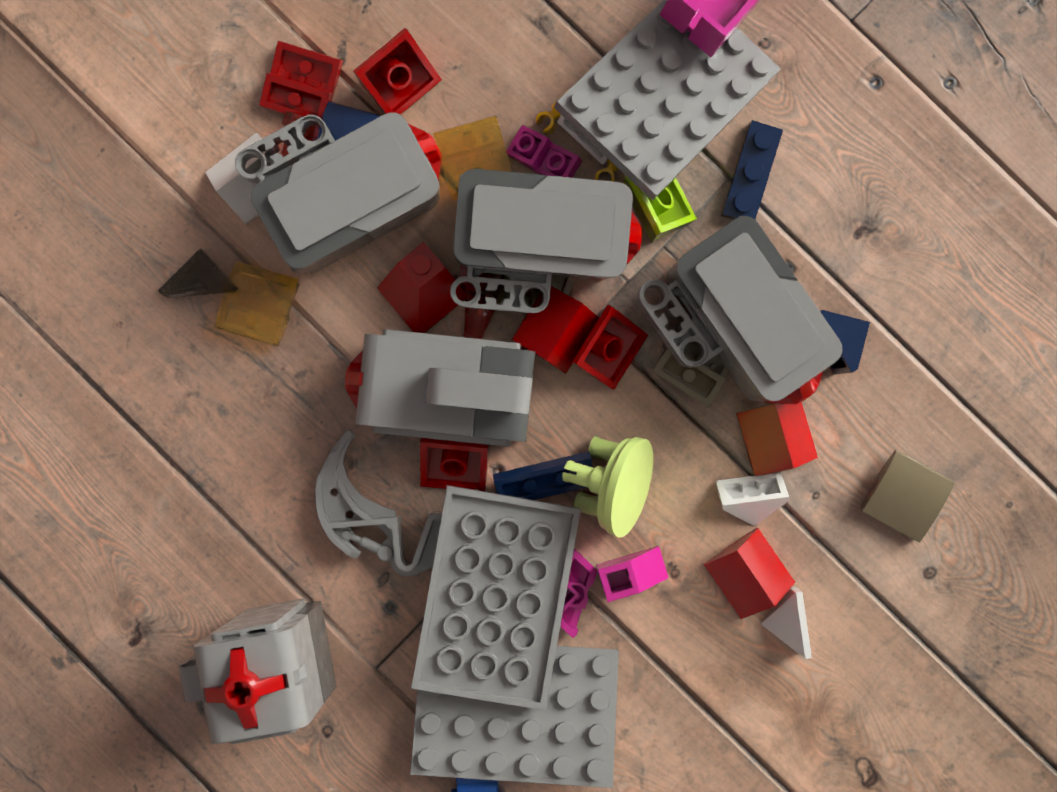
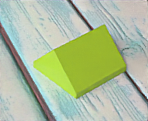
M625 176L623 184L628 186L632 192V206L651 243L697 220L676 178L652 201Z

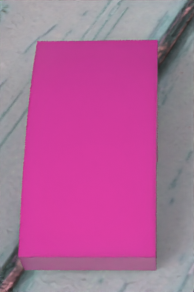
M524 125L520 127L505 152L509 157L539 175L573 178L582 163L578 155L552 143L548 137Z

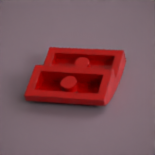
M277 41L271 73H266L259 106L297 118L306 115H316L322 119L328 101L332 102L343 60L290 43Z

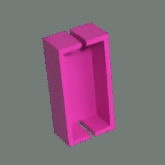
M667 0L659 15L682 34L686 30L691 34L688 39L711 58L761 0Z

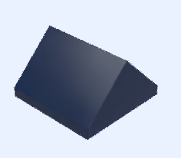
M821 310V314L842 344L841 357L830 366L831 371L834 375L856 371L859 367L870 322Z

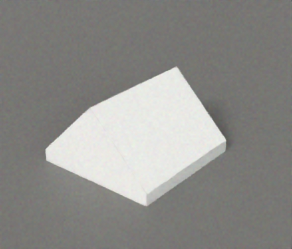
M257 132L205 172L215 191L245 224H248L258 216L251 201V191L258 183L246 180L237 172L235 158L242 149L262 139ZM264 151L263 154L267 157V159L270 161V164L272 165L274 161L270 158L271 155L267 151ZM251 158L247 161L246 172L248 174L257 173L261 168V160L259 158Z

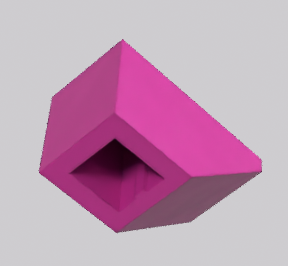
M659 546L596 564L607 602L641 593L669 578Z

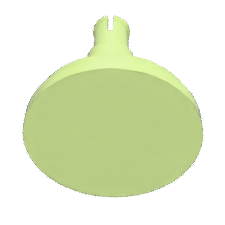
M594 436L589 445L591 457L607 460V466H596V468L569 460L564 469L574 471L577 474L563 472L562 478L564 482L587 487L590 492L598 494V497L580 491L575 498L574 507L580 508L582 513L598 517L600 527L605 529L608 534L619 538L624 537L638 520L648 495L653 472L652 445L649 440L640 437L626 438L620 443Z

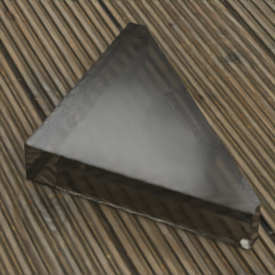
M200 248L158 292L166 298L230 293L235 292L238 287L214 260Z

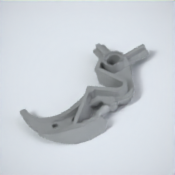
M347 430L329 453L321 472L317 476L315 487L316 510L326 535L345 554L356 559L362 552L349 540L359 543L360 547L377 554L381 561H390L392 568L401 576H414L433 567L442 512H431L428 515L413 561H406L404 557L401 515H396L395 510L365 498L355 489L347 476L344 465L345 455L350 443L356 436L351 430ZM333 488L338 490L337 496L331 494ZM348 511L353 512L354 515L352 518L347 517L346 514ZM376 525L384 531L388 538L381 545L369 538L355 535L352 527Z

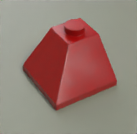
M422 242L399 261L377 287L409 328L416 333H426L459 306L453 301L450 292L455 279L425 242ZM458 285L456 296L459 300L465 301L469 296Z

